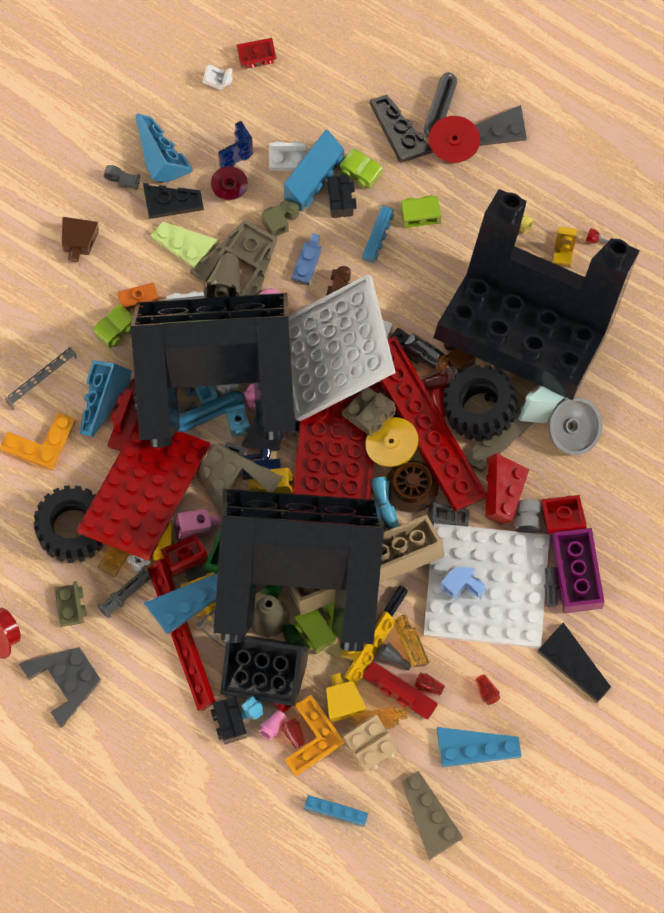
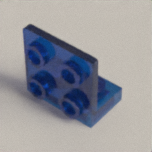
M242 121L235 123V143L218 152L220 168L234 166L241 160L245 161L253 155L252 137Z

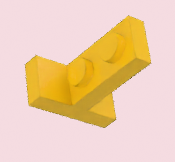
M559 226L554 248V264L571 268L578 229Z

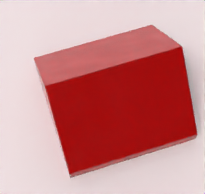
M196 534L161 550L173 577L205 563L208 559L207 551Z

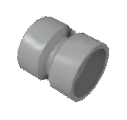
M531 499L519 500L516 508V515L518 516L515 518V529L517 531L526 533L540 531L541 519L538 516L541 512V503L539 501Z

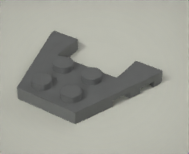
M80 647L19 664L29 680L48 670L68 701L51 711L60 728L65 726L67 720L74 715L81 703L88 698L101 682L100 677Z

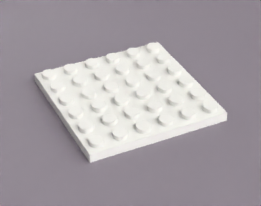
M369 274L289 316L294 413L298 421H302L396 373L373 279Z
M434 523V528L443 542L445 557L430 562L423 637L540 648L546 588L544 587L546 584L545 568H547L550 535ZM457 567H469L475 570L473 578H478L485 584L486 592L479 599L464 588L455 600L440 589V584L451 570Z

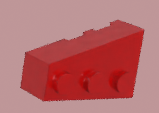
M496 453L487 457L486 463H488V475H486L488 490L485 500V517L503 525L513 520L529 469Z

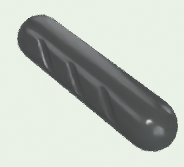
M447 72L440 78L424 125V134L428 138L433 125L447 115L457 85V78L453 73Z

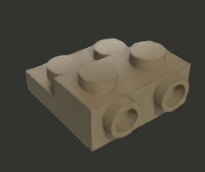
M367 387L342 411V416L366 434L372 436L382 428L383 423L387 419H391L394 416L396 407L395 403L382 393L377 394Z

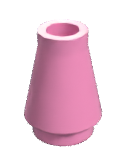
M275 710L260 725L259 733L264 738L272 740L273 737L277 736L281 724L286 717L285 714L280 710Z

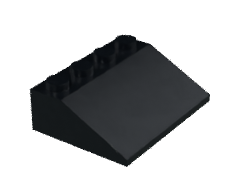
M245 635V641L241 643L226 642L220 694L242 698L253 696L256 700L296 706L307 666L309 645Z

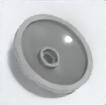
M574 397L573 400L565 399L551 413L549 419L550 438L554 445L566 454L580 455L590 451L597 444L601 436L602 419L594 404L586 399Z

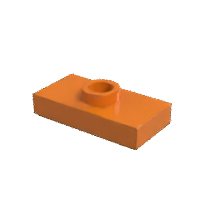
M154 282L118 292L121 305L126 310L135 308L137 302L159 301Z

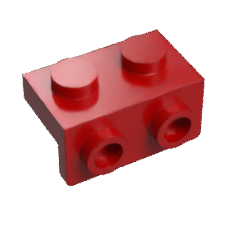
M272 38L236 45L240 66H245V69L256 67V63L263 62V65L273 64V60L277 59Z

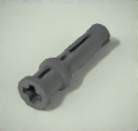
M142 569L118 592L111 593L110 597L104 603H99L97 607L109 619L117 608L124 606V601L151 579L150 575Z

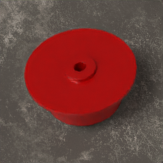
M447 116L438 120L431 128L429 145L433 153L443 161L452 164L460 163L470 159L477 152L480 145V134L477 127L470 120L461 116Z
M0 607V658L6 659L11 654V646L20 641L21 633L12 614L5 608Z

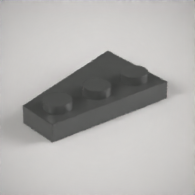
M521 105L475 125L480 134L479 146L526 141L527 139Z

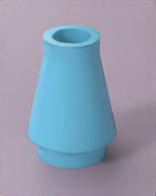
M387 477L372 479L371 487L376 500H378V505L383 506L389 503V481H387Z
M387 503L379 507L382 521L389 530L400 526L394 506Z

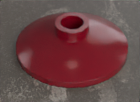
M233 166L220 168L213 174L211 179L212 191L223 200L230 201L240 198L248 187L245 173ZM231 184L233 187L227 188L226 186Z

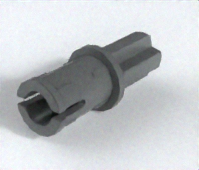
M547 567L545 568L546 584L544 585L546 587L547 605L554 607L558 605L557 589L559 584L557 581V568Z

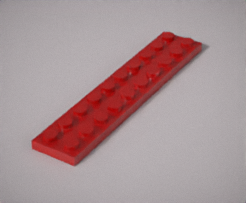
M396 336L388 338L396 373L384 378L379 383L387 397L395 403L398 416L409 421L415 427L418 434L417 449L451 508L456 512L486 499L485 489Z

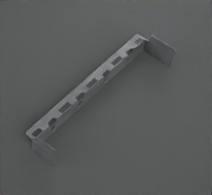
M68 347L62 354L9 394L8 399L5 396L6 403L14 410L13 403L74 356L77 359L76 353L71 347Z

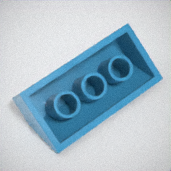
M327 129L284 183V200L289 199L296 202L299 210L302 212L306 207H310L314 200L313 197L316 193L319 194L322 191L327 178L333 176L334 169L340 166V163L345 158L344 148Z

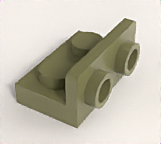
M74 581L73 585L54 588L60 626L66 627L84 623L83 617L87 616L85 605H81L80 598H84L82 586L78 587L77 581Z

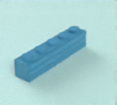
M382 205L364 250L362 260L371 263L377 260L378 250L382 248V240H385L386 230H389L390 220H393L395 215L392 208Z
M310 795L307 796L304 806L305 810L317 812L365 827L368 817L367 812Z

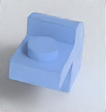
M457 567L451 570L440 584V589L455 600L464 588L479 599L486 592L485 584L480 579L473 578L475 570L469 567Z

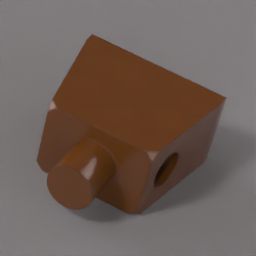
M63 217L62 248L64 252L69 253V261L79 262L80 254H90L99 233L98 222Z

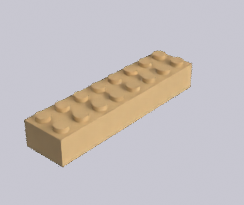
M427 515L384 532L379 583L445 557L443 542ZM286 586L301 615L335 602L336 590Z

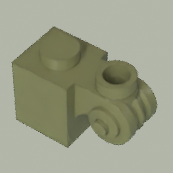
M286 199L280 203V206L269 207L264 210L262 222L267 231L275 237L288 232L289 223L286 218L296 219L299 216V206L296 202Z

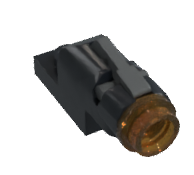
M397 328L391 335V337L396 336L409 360L415 364L421 362L425 366L440 372L448 365L449 359L446 358L447 356L442 351L414 333L410 336L400 328Z

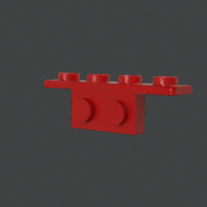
M134 378L131 380L129 388H125L123 394L120 393L117 401L119 407L117 411H113L111 416L113 431L107 446L121 451L138 419L137 410L134 408L136 404L134 402V397H136Z
M374 661L371 662L363 674L362 678L380 689L382 694L387 697L391 696L399 705L404 708L408 707L426 720L430 718L438 706L437 702Z

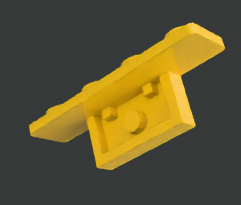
M384 611L375 625L374 644H364L362 651L342 650L340 653L343 658L353 661L344 678L348 682L353 681L355 686L362 679L364 672L395 624V619L388 612Z

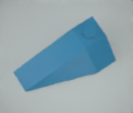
M137 113L136 121L143 154L151 178L155 181L170 182L191 173L193 169L183 153H177L174 149L175 144L163 136L164 131L151 116Z
M93 360L87 378V384L90 386L89 393L85 394L87 408L82 414L80 434L94 437L116 405L120 393L123 394L125 388H127L130 382L131 370L114 363Z

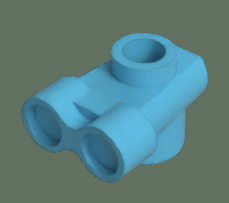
M253 696L241 704L243 708L240 712L242 719H250L252 717L256 720L264 713L262 711V703Z

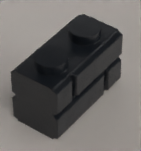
M349 175L328 177L327 186L331 217L353 216V209H357L356 198H352V193L355 192L354 181L350 182Z
M236 697L214 702V709L210 711L213 721H218L219 728H216L218 739H223L224 744L246 739L247 733Z

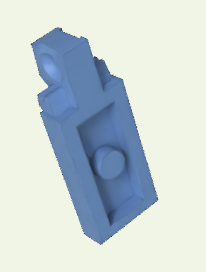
M313 233L310 243L305 242L291 280L306 285L310 284L321 254V246L318 245L320 235Z

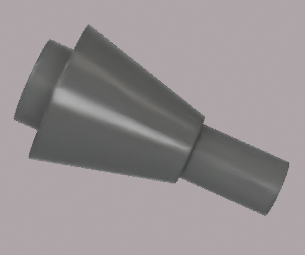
M390 642L387 645L383 643L377 652L380 655L379 659L399 664L408 671L413 665L402 658V655Z

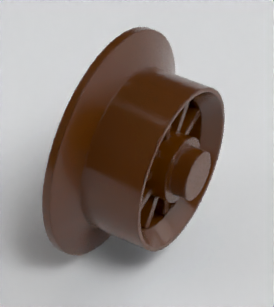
M408 461L399 467H393L387 475V481H389V500L395 507L403 511L417 512L426 509L437 497L439 485L428 466L422 462Z

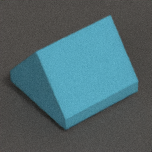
M213 386L195 387L202 405L218 398Z

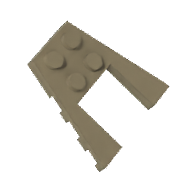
M244 220L228 235L227 239L219 243L215 250L208 256L206 255L195 268H192L190 273L207 282L221 256L225 253H232L240 261L256 269L242 290L241 295H257L260 293L277 237Z
M221 444L214 445L195 474L220 514L223 488L231 489L244 470L268 492L274 491L283 476L254 463V461L239 455V453Z

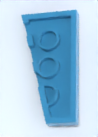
M217 574L146 601L144 605L168 635L215 602Z
M437 727L442 768L522 757L519 737Z

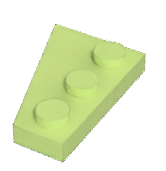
M162 222L151 234L152 239L192 268H195L218 243V239Z

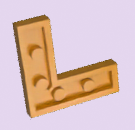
M58 412L43 445L7 432L0 446V451L53 471L76 423V419Z
M309 695L295 706L316 737L284 760L295 777L345 744V741L312 695Z

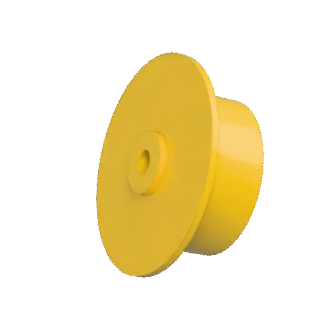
M398 417L387 419L378 432H375L372 436L367 435L366 451L369 457L376 464L385 467H399L407 463L418 446V434L415 427L409 421Z

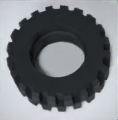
M480 365L474 366L473 369H469V367L463 369V373L460 374L458 372L454 375L455 379H451L448 382V388H445L443 393L444 410L452 429H455L457 434L460 436L464 434L465 438L472 440V438H475L476 441H482L483 438L491 440L495 435L499 437L503 434V430L507 431L511 427L510 422L513 423L515 421L516 413H518V401L512 381L509 380L505 373H501V370L497 368L492 370L491 366L485 365L484 368H480ZM487 390L490 394L498 397L496 404L486 412L471 413L464 409V405L469 398L479 393H487Z
M70 485L64 486L63 490L56 488L53 490L54 493L52 495L47 493L44 496L45 501H40L37 505L38 511L34 513L35 521L33 522L36 536L42 549L46 550L50 557L55 556L61 562L67 559L68 563H74L75 559L83 562L85 561L84 557L89 556L92 558L95 556V551H100L103 548L102 542L84 535L76 538H63L55 533L54 522L62 513L69 510H78L86 514L96 494L93 495L92 491L87 488L82 490L81 486L75 485L74 489L70 488Z

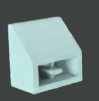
M538 386L535 393L532 391L525 398L526 402L520 408L521 413L518 420L547 423L552 411L566 397L544 386Z

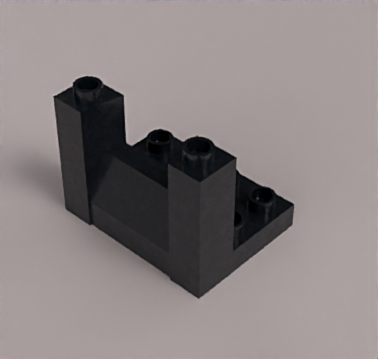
M498 189L484 213L467 274L437 323L433 338L573 400L613 324L640 250L629 246L621 239L611 238L591 259L585 277L515 246L527 201L515 193Z
M287 293L136 303L131 322V338L140 440H149V446L151 447L172 445V436L180 429L177 388L254 383L256 420L259 427L265 432V439H285L288 437V431H295Z
M223 488L213 633L221 634V640L225 642H244L245 635L253 626L256 584L336 590L332 631L340 640V648L347 651H362L364 644H374L384 525L378 500Z

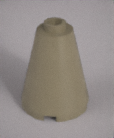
M223 254L204 286L203 293L205 298L241 296L239 259L234 254Z
M266 595L255 604L252 627L257 633L267 637L277 636L282 633V628L289 621L288 610L277 598Z

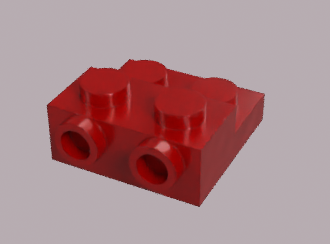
M580 495L541 500V512L548 534L587 528Z

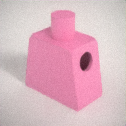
M206 509L177 513L173 525L177 542L194 534L199 539L209 536L212 527L220 526V518L218 515L209 516Z

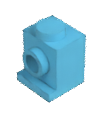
M244 404L225 409L231 435H246L250 425Z

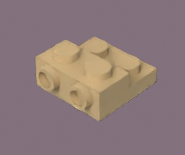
M376 714L342 735L361 769L364 771L369 770L371 772L376 770L380 766L379 762L384 759L388 761L396 756L395 752L399 750L390 733L386 731Z

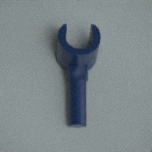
M261 448L260 454L245 455L244 457L248 459H270L271 450Z

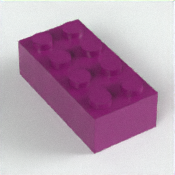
M592 528L554 532L551 541L563 613L602 609L605 601Z

